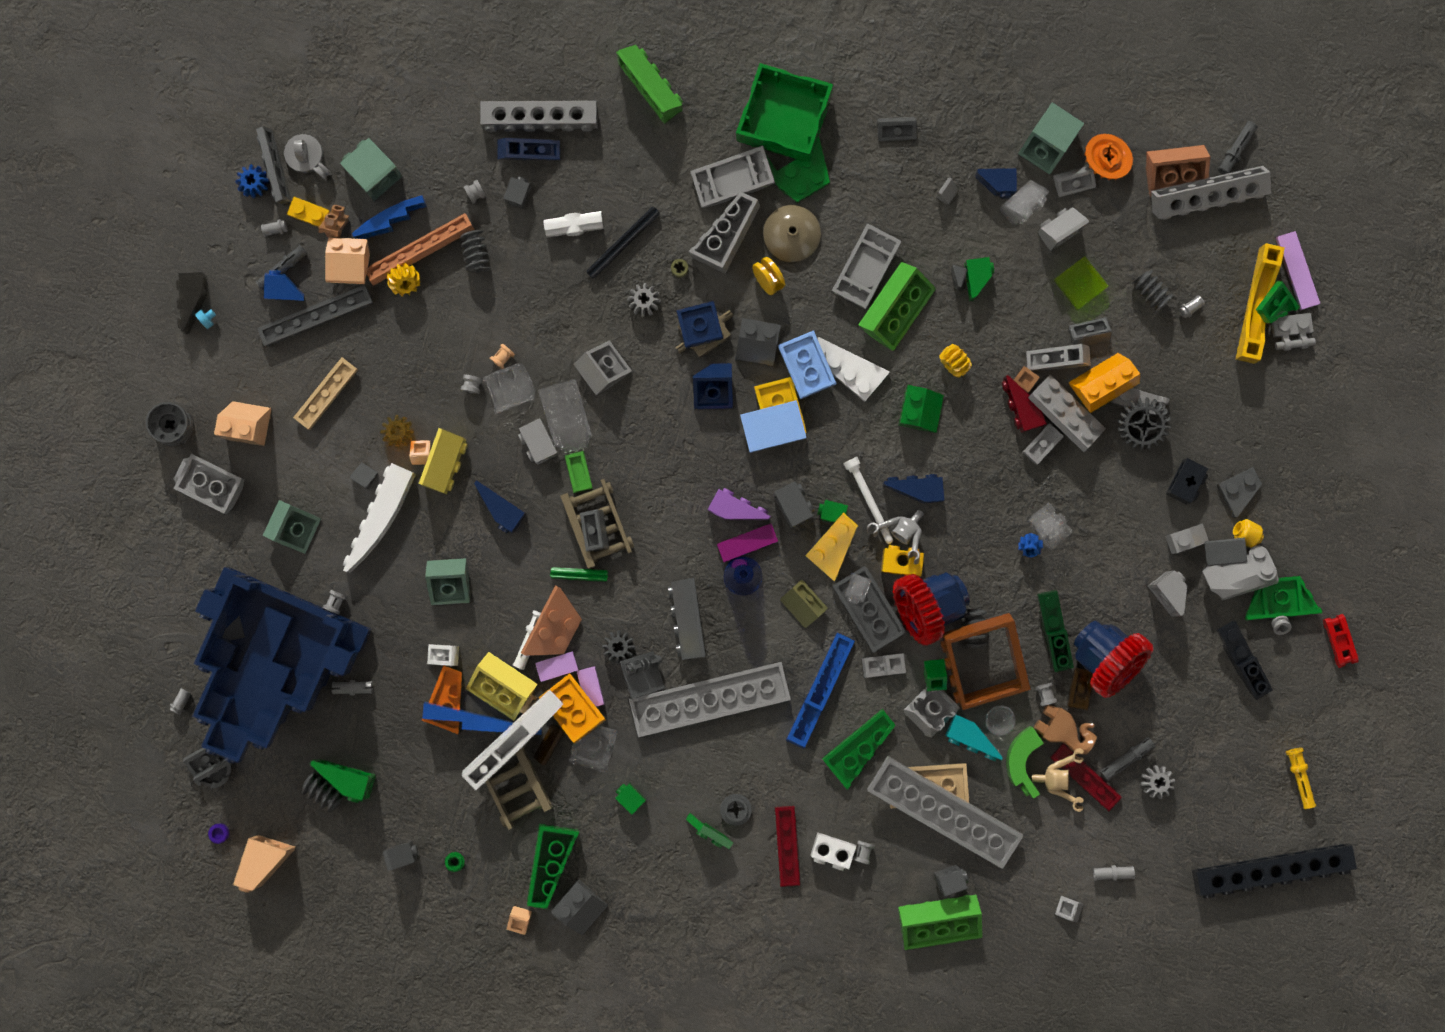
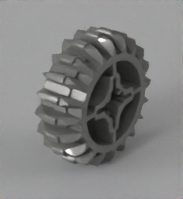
M1148 397L1145 398V403H1142L1141 398L1137 399L1138 404L1136 405L1134 401H1130L1132 407L1129 408L1125 405L1124 409L1127 413L1120 412V416L1124 419H1118L1117 421L1118 424H1121L1118 427V431L1122 432L1121 438H1126V444L1132 442L1133 448L1139 444L1140 450H1143L1144 445L1151 449V443L1158 447L1157 440L1159 439L1164 442L1165 439L1162 435L1168 436L1169 431L1166 429L1171 428V424L1166 423L1171 420L1170 416H1165L1168 414V410L1163 409L1164 405L1162 403L1157 405L1156 399H1153L1150 404ZM1142 410L1139 417L1130 419L1134 413ZM1149 410L1159 415L1160 422L1149 418ZM1146 417L1149 424H1146L1143 430L1140 423H1143ZM1128 425L1138 428L1140 437L1133 435L1129 431ZM1158 428L1156 433L1147 437L1150 430Z

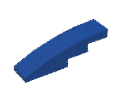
M423 195L383 210L352 233L354 239H366L393 232L392 224L409 220V211L427 207Z

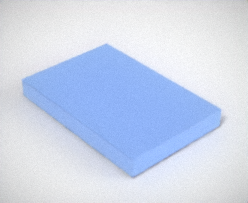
M814 330L778 345L800 400L837 384Z
M797 400L740 415L750 453L806 439Z

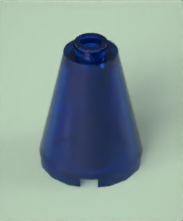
M737 557L731 560L724 570L725 585L734 594L743 596L752 594L759 588L762 582V570L759 564L749 557ZM741 571L747 572L746 578L740 577Z

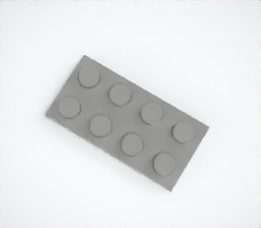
M1051 375L1028 397L1083 452L1106 429Z

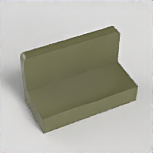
M803 580L799 581L780 599L805 628L828 609Z

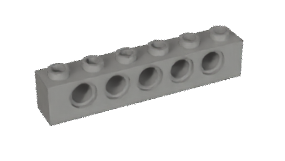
M481 101L480 124L487 132H496L497 129H505L507 132H515L516 129H524L527 132H533L535 129H543V131L552 132L555 129H562L567 132L574 131V129L593 131V129H597V102ZM558 113L563 114L561 120H555L554 116ZM577 113L583 115L580 120H574L573 116ZM499 114L506 115V117L503 120H496V117ZM518 114L525 115L524 119L520 121L516 120L515 117ZM537 114L544 115L542 120L534 119Z
M1264 166L1153 190L1151 191L1152 211L1158 219L1164 220L1174 215H1187L1192 211H1205L1214 206L1223 207L1232 202L1241 203L1250 198H1262L1264 195L1271 194L1270 171Z

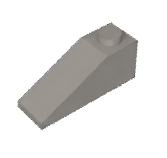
M1084 344L1026 351L1027 368L1031 371L1091 366L1090 348Z

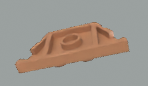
M555 585L521 651L523 655L565 653L582 619L560 587Z

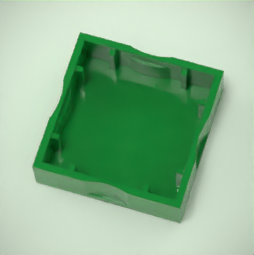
M759 63L751 87L750 99L743 110L736 131L737 142L757 148L763 146L764 150L810 163L833 95V84L810 77L797 76L786 70Z

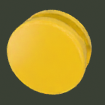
M764 257L761 259V263L757 262L752 266L758 283L769 295H773L785 287V280L781 271L769 257Z

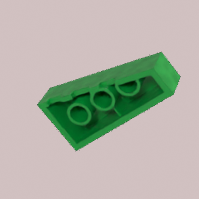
M539 824L526 901L527 906L547 909L579 834L578 829Z

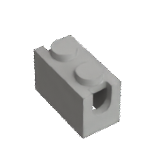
M540 418L519 428L521 433L518 436L523 445L527 444L529 448L527 455L531 462L535 461L539 465L558 456L554 444Z

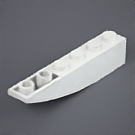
M391 463L390 467H386L383 474L385 479L382 484L378 485L375 491L376 499L370 503L367 509L369 513L367 519L363 520L360 524L359 530L361 532L358 538L355 537L352 542L351 548L353 550L350 556L347 555L343 562V566H345L343 571L351 573L381 541L400 511L416 476L415 473Z
M548 690L462 771V777L477 790L557 712L563 703L551 690Z

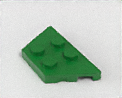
M1300 576L1278 578V584L1255 590L1245 620L1322 613V609L1317 606L1313 595L1305 587V583Z

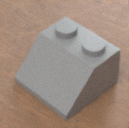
M1073 207L1068 211L1065 208L1056 214L1057 218L1054 220L1048 219L1043 222L1037 233L1048 249L1052 251L1081 232L1089 223V220Z
M610 340L585 352L573 364L595 395L608 390L632 372Z
M1175 570L1165 572L1148 585L1149 589L1171 617L1184 614L1187 593L1185 577Z

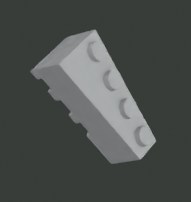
M740 192L724 210L725 212L720 218L716 219L707 233L702 235L699 239L700 241L689 250L691 258L726 274L760 208L758 199Z

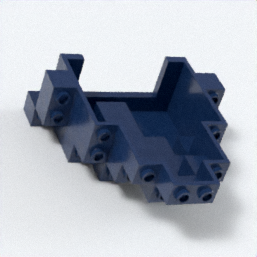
M224 567L215 588L204 589L195 612L200 613V618L207 621L213 620L194 662L195 665L199 666L198 669L205 673L212 672L193 714V717L197 718L198 723L206 726L211 724L201 747L205 748V752L217 756L219 754L224 756V760L232 764L243 761L251 742H253L252 746L263 750L264 748L271 747L280 725L285 723L290 710L302 713V711L306 712L313 709L321 688L326 686L330 675L340 677L351 672L358 653L363 651L372 629L235 569ZM240 616L245 637L231 641L223 638L226 628Z

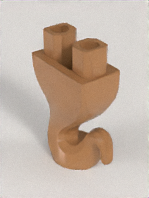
M1046 705L1043 714L1050 717L1048 724L1038 720L1033 727L1034 730L1041 735L1040 737L1049 742H1062L1073 752L1075 749L1081 748L1084 751L1081 755H1087L1097 739V736L1090 732L1088 728H1094L1095 724L1084 723L1080 726L1079 732L1084 738L1083 742L1080 743L1072 715L1061 707Z

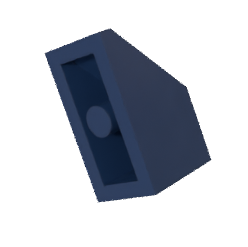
M1016 168L977 169L975 178L994 196L1008 199L1012 198L1017 192Z

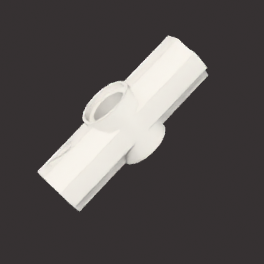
M601 212L587 214L570 213L561 218L544 220L546 237L560 235L577 236L587 231L604 229Z

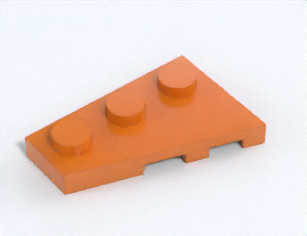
M443 665L429 703L460 710L462 672ZM422 718L424 722L459 734V721Z

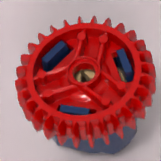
M947 572L938 576L932 575L926 579L919 578L915 574H909L895 581L893 585V598L900 615L899 618L902 619L903 624L906 626V631L910 632V636H913L914 640L923 646L931 645L943 638L945 626L962 619L966 613V606L970 603L968 591L962 580L958 576H952Z
M1097 620L1088 624L1074 641V646L1078 648L1075 653L1076 660L1093 674L1091 687L1104 698L1114 696L1116 692L1119 693L1121 689H1124L1139 674V671L1144 668L1143 666L1148 662L1147 660L1153 653V644L1140 633L1128 637L1118 627L1112 624L1101 625Z

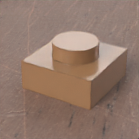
M1023 366L1014 378V381L1029 393L1040 377Z

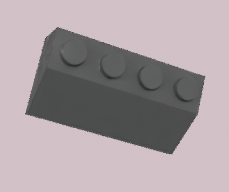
M689 578L671 582L672 586L668 587L669 598L674 599V606H671L672 618L676 617L677 625H673L675 637H679L680 644L676 645L677 654L682 656V660L705 657L695 579Z

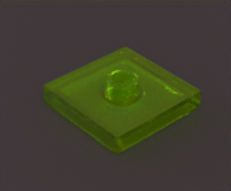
M1085 256L1054 279V282L1076 310H1079L1109 287Z

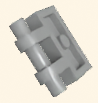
M1311 313L1279 317L1271 323L1273 338L1281 337V342L1275 343L1276 350L1283 349L1284 351H1289L1291 348L1298 347L1305 349L1316 344L1315 338L1306 337V334L1314 332ZM1298 335L1299 340L1290 341L1289 336Z

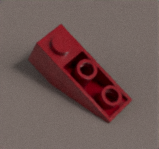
M1006 375L1003 378L1002 388L1005 393H1008L1010 399L1008 400V406L1011 411H1014L1016 417L1014 423L1017 430L1020 429L1021 433L1044 426L1046 421L1043 412L1028 398L1030 395L1009 375Z

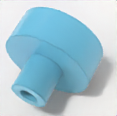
M201 309L195 316L205 328L209 329L214 325L211 319L216 314L212 309L207 313Z

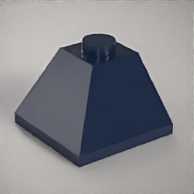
M732 363L711 364L693 375L694 409L733 408Z

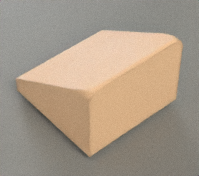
M411 441L410 460L412 465H426L431 451V441Z
M514 906L506 930L526 935L532 911Z

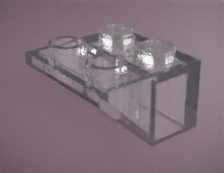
M1030 180L1002 205L1000 211L1014 226L1019 223L1023 225L1034 213L1033 210L1037 212L1048 200L1046 196L1049 194V191Z

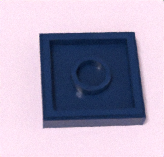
M714 301L676 310L685 348L723 339Z

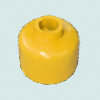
M1248 519L1237 522L1233 528L1234 539L1245 538L1246 547L1248 548L1260 544L1263 540L1262 527Z

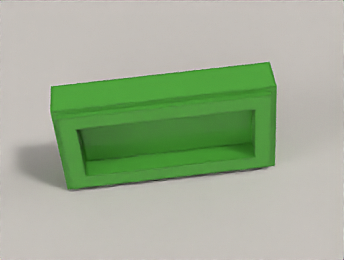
M584 451L565 455L574 494L593 489Z

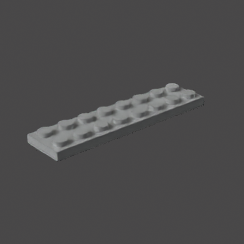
M782 662L629 699L638 737L791 700Z
M887 756L867 788L868 792L1002 869L1023 838L1022 833Z

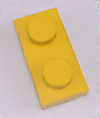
M293 197L287 215L319 227L325 220V216L330 213V210Z

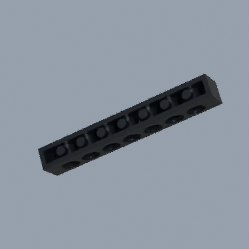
M1345 843L1194 869L1192 874L1196 894L1203 896V898L1215 897V893L1222 892V895H1229L1238 889L1252 891L1254 890L1253 887L1256 886L1269 888L1273 887V883L1279 882L1281 885L1293 883L1292 880L1296 879L1310 881L1314 876H1319V878L1331 877V873L1338 872L1339 875L1350 874V870L1357 869L1353 846ZM1334 856L1336 862L1333 866H1330L1329 860ZM1312 860H1315L1316 867L1313 870H1311L1310 862ZM1293 863H1296L1297 870L1291 873L1290 867ZM1276 866L1278 873L1272 876L1271 869ZM1254 870H1257L1259 875L1253 880L1251 874ZM1238 873L1239 880L1233 883L1232 876ZM1218 876L1220 883L1217 886H1213L1212 881Z

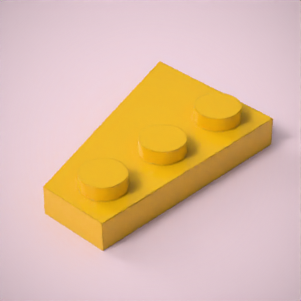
M844 513L806 554V557L834 582L838 577L848 548L858 528V525Z

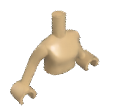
M1081 748L1075 749L1073 755L1048 766L1045 775L1032 774V782L1045 783L1049 793L1061 796L1072 802L1073 809L1081 812L1084 807L1078 806L1076 803H1083L1084 800L1081 797L1075 798L1063 791L1069 789V770H1059L1057 768L1073 761L1081 763L1084 758L1076 756V754L1084 753Z

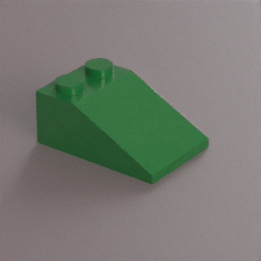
M323 759L311 761L310 765L342 795L348 796L347 800L359 803V801L370 797L376 777L375 774Z

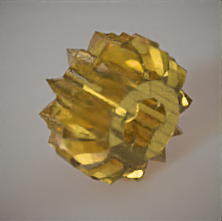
M395 415L394 421L388 417L389 424L382 423V426L386 428V430L380 431L381 434L386 435L382 440L384 442L389 441L388 446L390 447L394 443L396 448H400L401 443L407 446L405 440L412 441L413 439L408 435L414 433L413 429H408L412 426V423H406L407 418L404 416L400 419L398 415ZM395 428L401 429L399 436L394 434L396 432Z

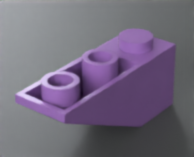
M725 488L723 491L718 489L708 508L709 512L724 520L770 519V516L767 515L769 511L759 506L757 509L750 506V501L742 497L740 500L733 497L734 493Z

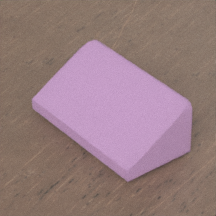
M596 666L578 670L577 675L580 687L595 706L604 705L605 702Z

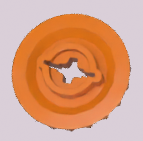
M1111 134L1096 135L1085 147V162L1089 164V169L1092 168L1094 174H1099L1101 178L1105 177L1107 180L1123 178L1132 167L1133 156L1131 150L1117 136ZM1106 154H1108L1109 158H1112L1110 161L1105 157Z

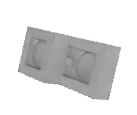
M904 653L862 658L864 678L906 673Z

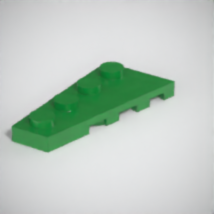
M882 709L822 758L847 790L855 777L860 774L867 761L872 758L879 745L884 742L895 727L894 722Z

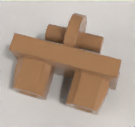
M333 205L330 213L325 216V220L319 226V232H325L328 238H340L343 228L349 221V216L344 215L345 208Z

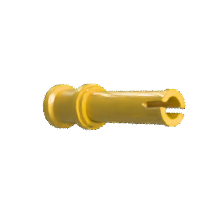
M1290 749L1286 751V755L1290 759V771L1296 777L1303 809L1316 807L1306 772L1308 764H1305L1302 753L1304 749Z

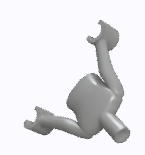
M917 510L911 518L900 516L880 524L870 523L867 526V533L870 530H875L873 537H877L879 530L898 524L891 533L894 538L906 545L913 538L912 550L908 553V560L915 556L914 564H918L920 560L918 544L922 530L917 522L924 514L922 511Z

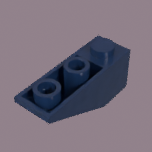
M937 474L926 475V478L918 479V476H907L906 480H899L898 477H889L887 481L882 483L884 487L921 503L944 501L943 477H937Z

